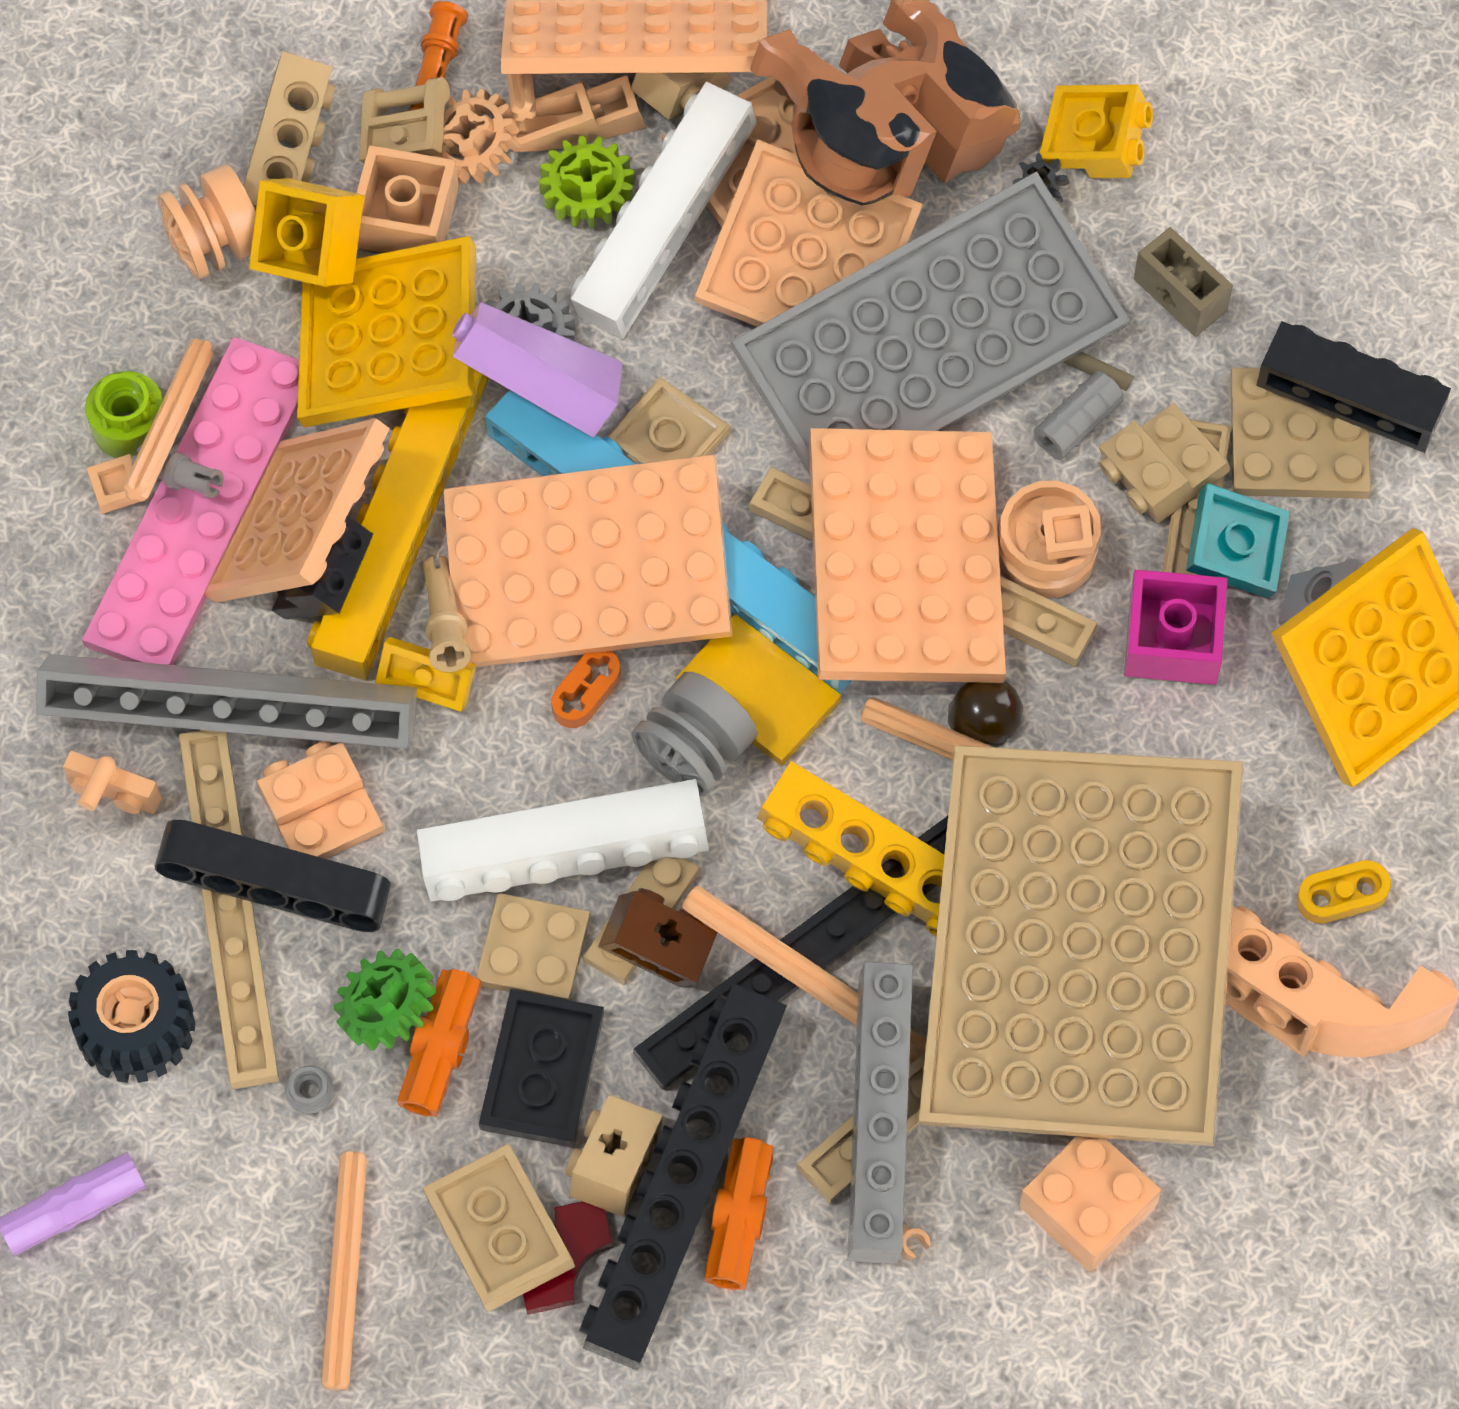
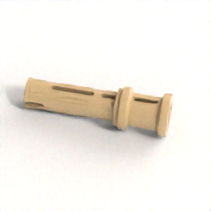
M438 555L440 568L436 569L434 556L425 560L422 568L430 607V617L425 626L427 638L432 642V646L429 649V659L432 666L437 670L455 672L467 666L471 660L470 646L464 640L467 634V623L465 618L458 613L454 586L450 579L449 559Z

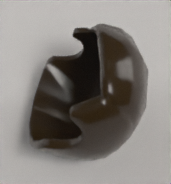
M1004 681V683L967 682L958 690L949 704L947 722L952 730L985 744L998 743L1001 745L1021 725L1023 705L1016 689L1007 681Z

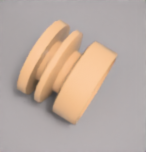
M227 163L200 176L203 197L199 199L185 183L178 185L182 206H180L169 190L159 194L157 197L167 237L179 259L186 264L197 280L209 275L204 255L208 257L217 271L224 269L225 261L221 248L227 245L232 254L240 261L251 256L256 211L237 174Z

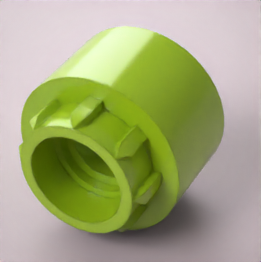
M119 371L103 377L90 390L86 399L85 412L94 441L106 454L114 458L130 454L131 459L134 455H138L136 450L143 444L163 401L161 391L152 379L138 372ZM127 412H134L127 416H121L122 414Z

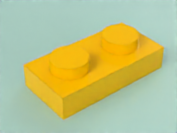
M389 637L383 645L375 684L417 687V698L462 712L468 703L476 664L469 662L461 670L443 672L432 666L429 659V649Z

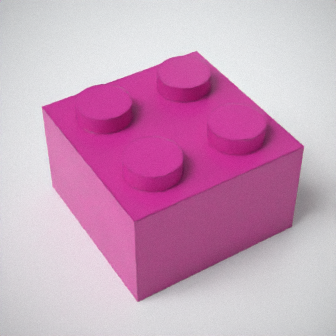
M1135 569L1130 591L1124 676L1216 685L1222 664L1227 578Z

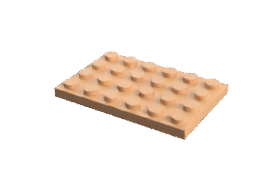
M506 0L501 48V74L752 72L750 67L759 42L767 37V0Z
M811 428L809 434L818 680L1004 683L1006 662L992 432Z
M715 455L443 489L450 579L454 586L458 613L465 618L467 623V634L464 640L471 649V660L469 662L476 664V667L733 636L718 467Z

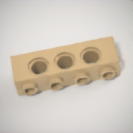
M282 51L243 183L255 211L260 180L290 178L309 183L315 164V159L308 157L311 145L319 147L326 122L318 120L321 108L329 111L336 85L328 83L332 66ZM290 104H299L305 108V111L296 110ZM279 141H289L296 148H287Z

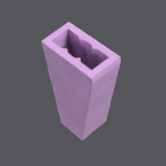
M482 302L477 305L471 316L464 313L453 329L451 336L456 339L453 352L454 358L593 438L618 404L623 363L613 357Z

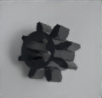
M1037 153L1036 162L1029 165L1024 162L1019 163L1023 176L1013 180V184L1037 172L1041 179L1048 178L1050 185L1047 189L1057 202L1062 203L1064 201L1059 189L1060 186H1066L1070 182L1066 175L1056 176V173L1061 168V162L1058 158L1049 165L1044 162L1041 154Z

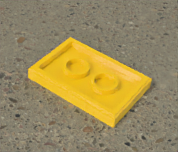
M734 614L731 617L733 636L711 639L675 678V682L684 672H695L723 688L747 711L755 723L758 735L752 744L780 766H783L841 702L842 695L823 680H818L814 673L738 615Z

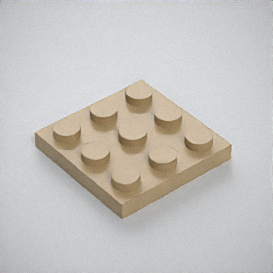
M1232 367L1230 373L1232 492L1244 496L1369 499L1371 481L1368 430L1256 386L1260 368Z

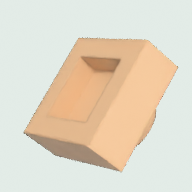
M130 454L86 468L101 514L141 502L137 499L130 500L125 495L124 483L132 468Z
M1088 504L1042 510L1048 560L1094 554Z

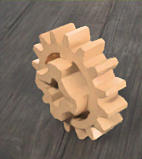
M480 88L476 97H474L466 89L463 90L462 100L459 102L450 96L448 101L449 108L444 111L442 154L432 156L456 160L458 180L462 184H467L470 176L478 183H483L485 172L490 171L494 176L499 175L497 165L501 161L506 164L512 162L507 152L509 149L519 148L520 144L512 135L519 133L521 127L514 120V113L510 110V106L497 93L491 96L485 89ZM482 113L491 114V115H493L495 118H494V119H491L488 115H483V116H482ZM455 153L458 157L464 156V160L456 159L451 154Z

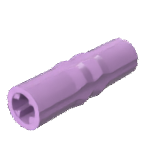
M127 1151L85 1174L71 1177L62 1186L51 1188L35 1200L0 1217V1231L13 1256H16L56 1234L71 1230L80 1222L93 1219L101 1211L145 1189L146 1186Z

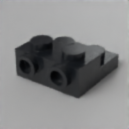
M347 515L345 531L340 539L332 545L325 560L327 567L321 578L313 585L277 591L278 597L272 611L284 619L340 614L373 537V533Z

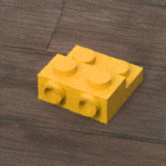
M1138 84L1056 85L1040 154L1044 162L1049 165L1058 158L1061 162L1060 169H1085L1089 178H1131L1134 165H1142L1144 160V143L1140 138L1142 129L1150 128L1152 125V105L1150 102H1147Z

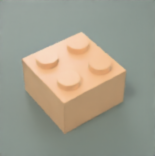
M369 145L357 189L358 194L364 195L358 249L387 253L445 241L459 190L456 160Z
M1076 1136L1022 1190L1019 1207L1091 1273L1157 1206L1162 1189L1106 1138Z

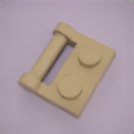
M443 77L429 79L426 84L385 92L380 88L365 91L362 100L359 161L365 163L369 145L429 156L442 154L445 103L450 99V87L447 80ZM424 103L423 109L383 115L390 108Z

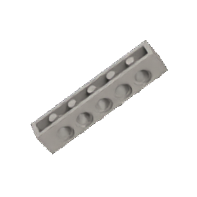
M864 961L859 975L847 1261L896 1264L902 1253L912 964Z

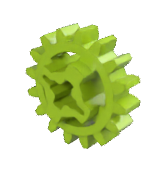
M584 135L579 136L578 145L572 146L567 140L562 141L563 152L559 153L550 150L548 152L549 163H541L540 166L541 179H539L540 194L544 196L545 208L555 207V218L558 221L567 215L570 216L571 225L575 228L580 223V220H587L590 229L595 228L597 218H602L607 224L612 223L611 212L614 210L619 213L625 200H632L634 197L633 185L635 184L634 170L630 169L629 156H619V149L616 143H613L607 149L604 148L602 137L599 136L593 144H587Z

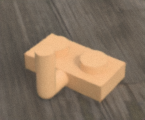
M70 751L63 765L71 788L81 795L78 804L87 810L94 811L101 797L104 796L114 800L113 803L125 812L139 814L140 810L154 815L162 800L155 781L117 768L115 760L110 756H102L99 760Z

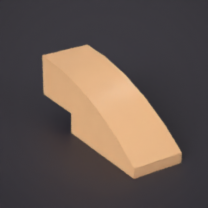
M628 75L587 90L583 82L536 98V115L532 119L525 118L523 122L515 120L521 127V131L512 135L520 144L519 148L512 149L513 152L562 149V141L567 140L572 146H576L581 135H584L587 143L594 142L598 136L606 139L646 128L636 94L631 89L632 84Z

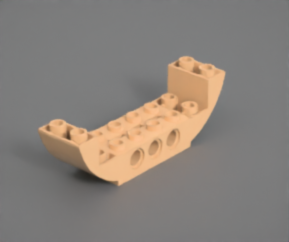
M1233 906L1225 1004L1301 1056L1305 1057L1309 1051L1338 1057H1370L1393 1053L1423 1042L1444 1029L1448 1024L1459 999V990L1455 988L1453 981L1443 973L1436 970L1430 972L1420 965L1388 1010L1382 1006L1381 999L1375 993L1363 987L1357 989L1342 979L1341 973L1333 965L1323 960L1315 961L1301 951L1300 945L1294 939L1283 933L1276 935L1261 925L1260 919L1252 911L1242 906L1237 908Z

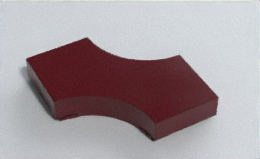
M583 1201L554 1207V1226L567 1248L575 1267L524 1293L523 1298L527 1315L575 1305L574 1290L580 1271L596 1254L613 1248L604 1209Z

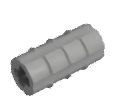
M1100 371L1094 372L1083 384H1079L1078 388L1068 398L1063 399V403L1052 413H1048L1047 418L1034 429L1036 442L1054 459H1063L1074 447H1078L1079 443L1089 433L1094 432L1095 427L1105 418H1108L1110 413L1123 402V392L1117 383L1105 373Z

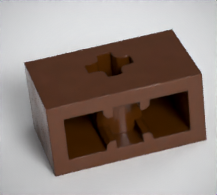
M639 888L638 891L619 895L598 947L676 986L684 987L697 984L718 932L704 925L702 921L684 909L676 911L664 905V897L651 890ZM656 927H660L659 933L654 931ZM661 937L665 939L664 943H659Z

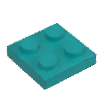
M1207 483L1199 492L1186 571L1201 576L1227 578V585L1269 599L1277 592L1290 511Z

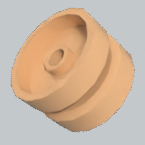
M1037 481L1020 488L1007 501L1000 517L998 535L999 563L1005 578L1045 598H1060L1077 591L1090 578L1097 561L1101 523L1100 515L1093 501L1079 488L1061 481ZM1088 504L1094 554L1048 560L1042 510Z

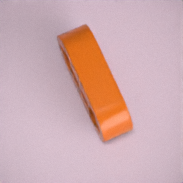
M612 651L585 653L552 695L551 706L553 716L560 725L567 728H578L585 725L616 688L620 681L621 668L618 657ZM603 663L608 664L609 676L606 677L600 674L592 684H589L588 682L592 678V668L590 666L593 664L596 667H600ZM582 691L584 693L580 699L582 710L572 709L569 713L564 712L563 700L566 699L572 702Z

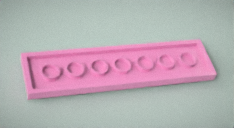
M236 337L232 338L175 452L189 456L194 463L222 471L224 477L222 487L210 483V487L218 489L220 492L216 497L209 498L204 494L184 487L179 490L167 487L164 481L161 480L82 639L84 647L122 661L166 665L175 664L207 598L205 591L279 442L285 439L297 414L298 359Z

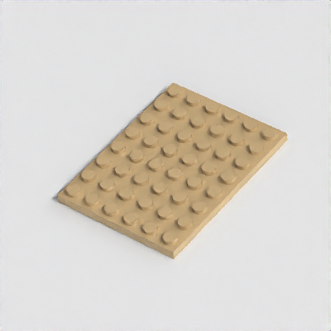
M955 745L919 1113L921 1125L1214 1146L1243 780L1242 761Z

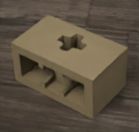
M1171 227L1138 252L1134 280L1194 337H1197L1228 311L1233 285Z

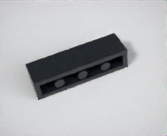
M1281 321L1263 359L1256 384L1260 388L1423 453L1428 448L1451 391L1450 387L1442 385L1439 380L1432 376L1414 374L1400 368L1389 359L1374 358L1357 351L1355 347L1346 342H1334L1316 335L1306 326L1291 325Z

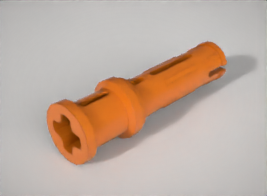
M438 1L431 4L429 14L432 20L428 33L423 35L420 46L424 55L415 86L424 85L427 80L432 78H445L449 62L458 55L460 46L457 39L460 28L467 22L468 13L463 7L448 1ZM424 103L410 105L408 111L423 109Z

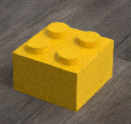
M290 178L260 180L249 269L324 287L352 284L364 195Z

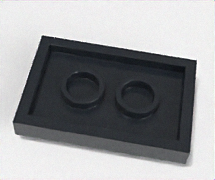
M510 989L479 1120V1129L574 1148L604 1018V1007Z

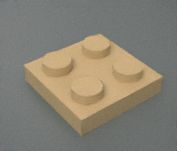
M498 893L476 976L477 979L481 980V987L510 992V989L570 1000L591 918L590 911Z

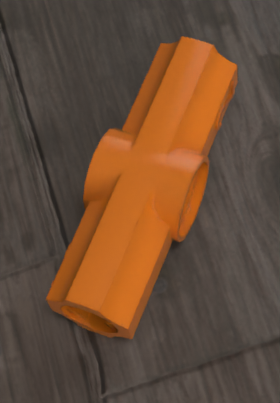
M442 969L436 985V994L431 999V1004L434 1008L432 1011L427 1012L426 1016L422 1015L420 1017L424 1025L422 1028L416 1027L410 1048V1057L412 1058L397 1099L398 1106L411 1113L425 1117L438 1116L453 1069L457 1070L461 1065L463 1056L459 1055V1053L464 1054L469 1038V1029L467 1027L482 986L481 980L461 970Z
M744 1137L741 1139L733 1138L724 1185L723 1188H719L716 1197L711 1231H714L705 1268V1282L718 1288L735 1291L740 1289L746 1290L755 1242L756 1239L760 1240L763 1225L761 1223H764L768 1199L765 1196L773 1162L774 1146L762 1140Z

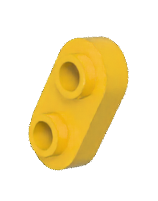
M1362 860L1314 873L1306 877L1301 883L1297 894V907L1306 919L1321 924L1369 912L1381 907L1385 903L1391 888V878L1382 865L1370 860ZM1367 883L1373 888V893L1362 894L1357 889V885ZM1316 895H1322L1328 900L1329 904L1319 907L1313 903L1312 898Z

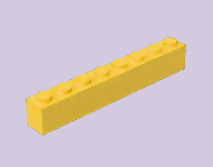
M474 369V395L404 408V413L407 415L402 427L395 426L389 440L388 451L391 454L386 465L380 464L374 475L372 489L375 492L370 504L364 503L357 518V522L372 532L373 537L340 614L324 615L322 621H315L310 630L307 646L311 648L316 666L367 681L443 494V489H445L488 383L489 377Z

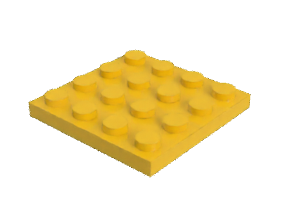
M470 236L357 258L352 284L324 287L302 281L297 419L304 428L474 395V369L453 357L456 339L451 336L460 317L464 313L471 316L475 310L476 245Z
M1414 528L1410 529L1271 633L1341 781L1350 787H1355L1459 707V608L1423 531Z

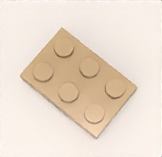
M509 1143L422 1188L486 1312L575 1267L567 1248Z

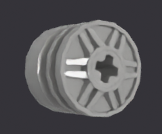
M684 672L663 697L665 708L653 707L646 717L647 721H640L633 729L631 735L634 744L643 757L660 774L672 783L696 779L699 796L705 797L713 788L714 780H720L727 771L724 760L737 761L756 739L758 732L755 723L747 711L723 688L705 676L695 672Z

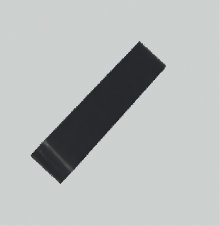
M171 820L167 822L154 865L155 870L160 875L174 881L361 932H375L381 928L391 888V882L386 877L375 872L186 820Z

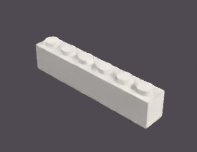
M705 82L698 94L694 93L689 98L684 109L682 121L676 130H670L664 138L661 147L662 153L654 166L649 165L644 170L639 181V190L632 201L625 202L617 215L616 227L609 238H603L598 244L594 253V262L586 275L581 274L576 279L571 290V301L578 317L624 339L757 124L751 102L709 82Z
M696 779L417 830L423 879L430 902L438 900L454 901L465 895L487 891L498 893L514 886L530 883L547 884L558 878L580 874L587 876L596 875L607 869L623 866L640 867L664 857L689 858L697 853L709 851Z

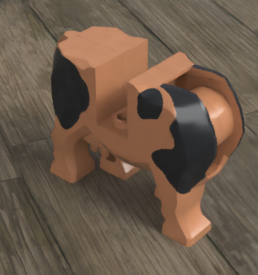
M891 0L883 25L889 31L899 33L907 38L912 46L907 41H900L899 47L891 44L880 29L848 39L839 67L848 74L841 72L822 60L808 47L798 44L795 35L790 29L765 37L759 42L750 70L756 76L776 79L773 89L781 96L790 97L795 103L793 107L792 133L798 161L805 175L828 193L861 206L876 203L891 195L909 197L913 193L924 163L946 183L962 172L980 170L1001 153L1006 139L1020 128L1021 118L1020 112L1017 109V103L1000 78L984 60L963 43L957 34L954 22L941 14L936 5L929 2V0Z

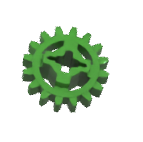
M395 949L389 958L381 950L377 952L375 962L370 964L365 958L360 961L362 970L358 974L350 971L346 974L351 983L348 987L338 988L337 993L344 1001L334 1005V1010L340 1016L336 1022L356 1045L360 1046L364 1043L370 1050L374 1051L380 1041L388 1049L393 1048L395 1037L399 1035L405 1041L409 1040L410 1033L408 1029L413 1025L422 1028L424 1022L420 1018L421 1013L430 1012L434 1008L426 998L436 994V988L430 983L434 978L433 975L414 954L409 953L405 956L400 949Z

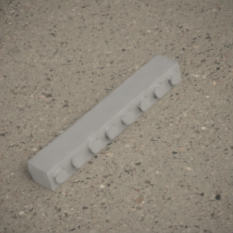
M49 654L37 670L36 715L405 749L408 748L415 732L417 687Z

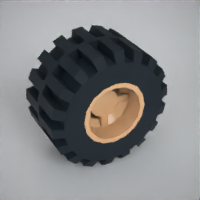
M126 950V957L117 958L116 952L106 955L107 963L100 966L95 961L88 966L90 971L88 977L80 974L75 982L78 992L70 993L68 1002L71 1011H68V1017L79 1050L82 1051L85 1061L91 1067L96 1065L99 1074L106 1078L113 1071L118 1082L128 1083L129 1075H135L137 1082L140 1083L148 1081L147 1073L154 1070L159 1078L168 1073L165 1066L167 1062L171 1061L175 1066L179 1064L183 1059L180 1048L189 1050L193 1041L190 1031H195L194 1011L184 980L180 973L175 974L173 965L168 961L164 960L159 964L155 954L146 952L144 958H139L137 950Z

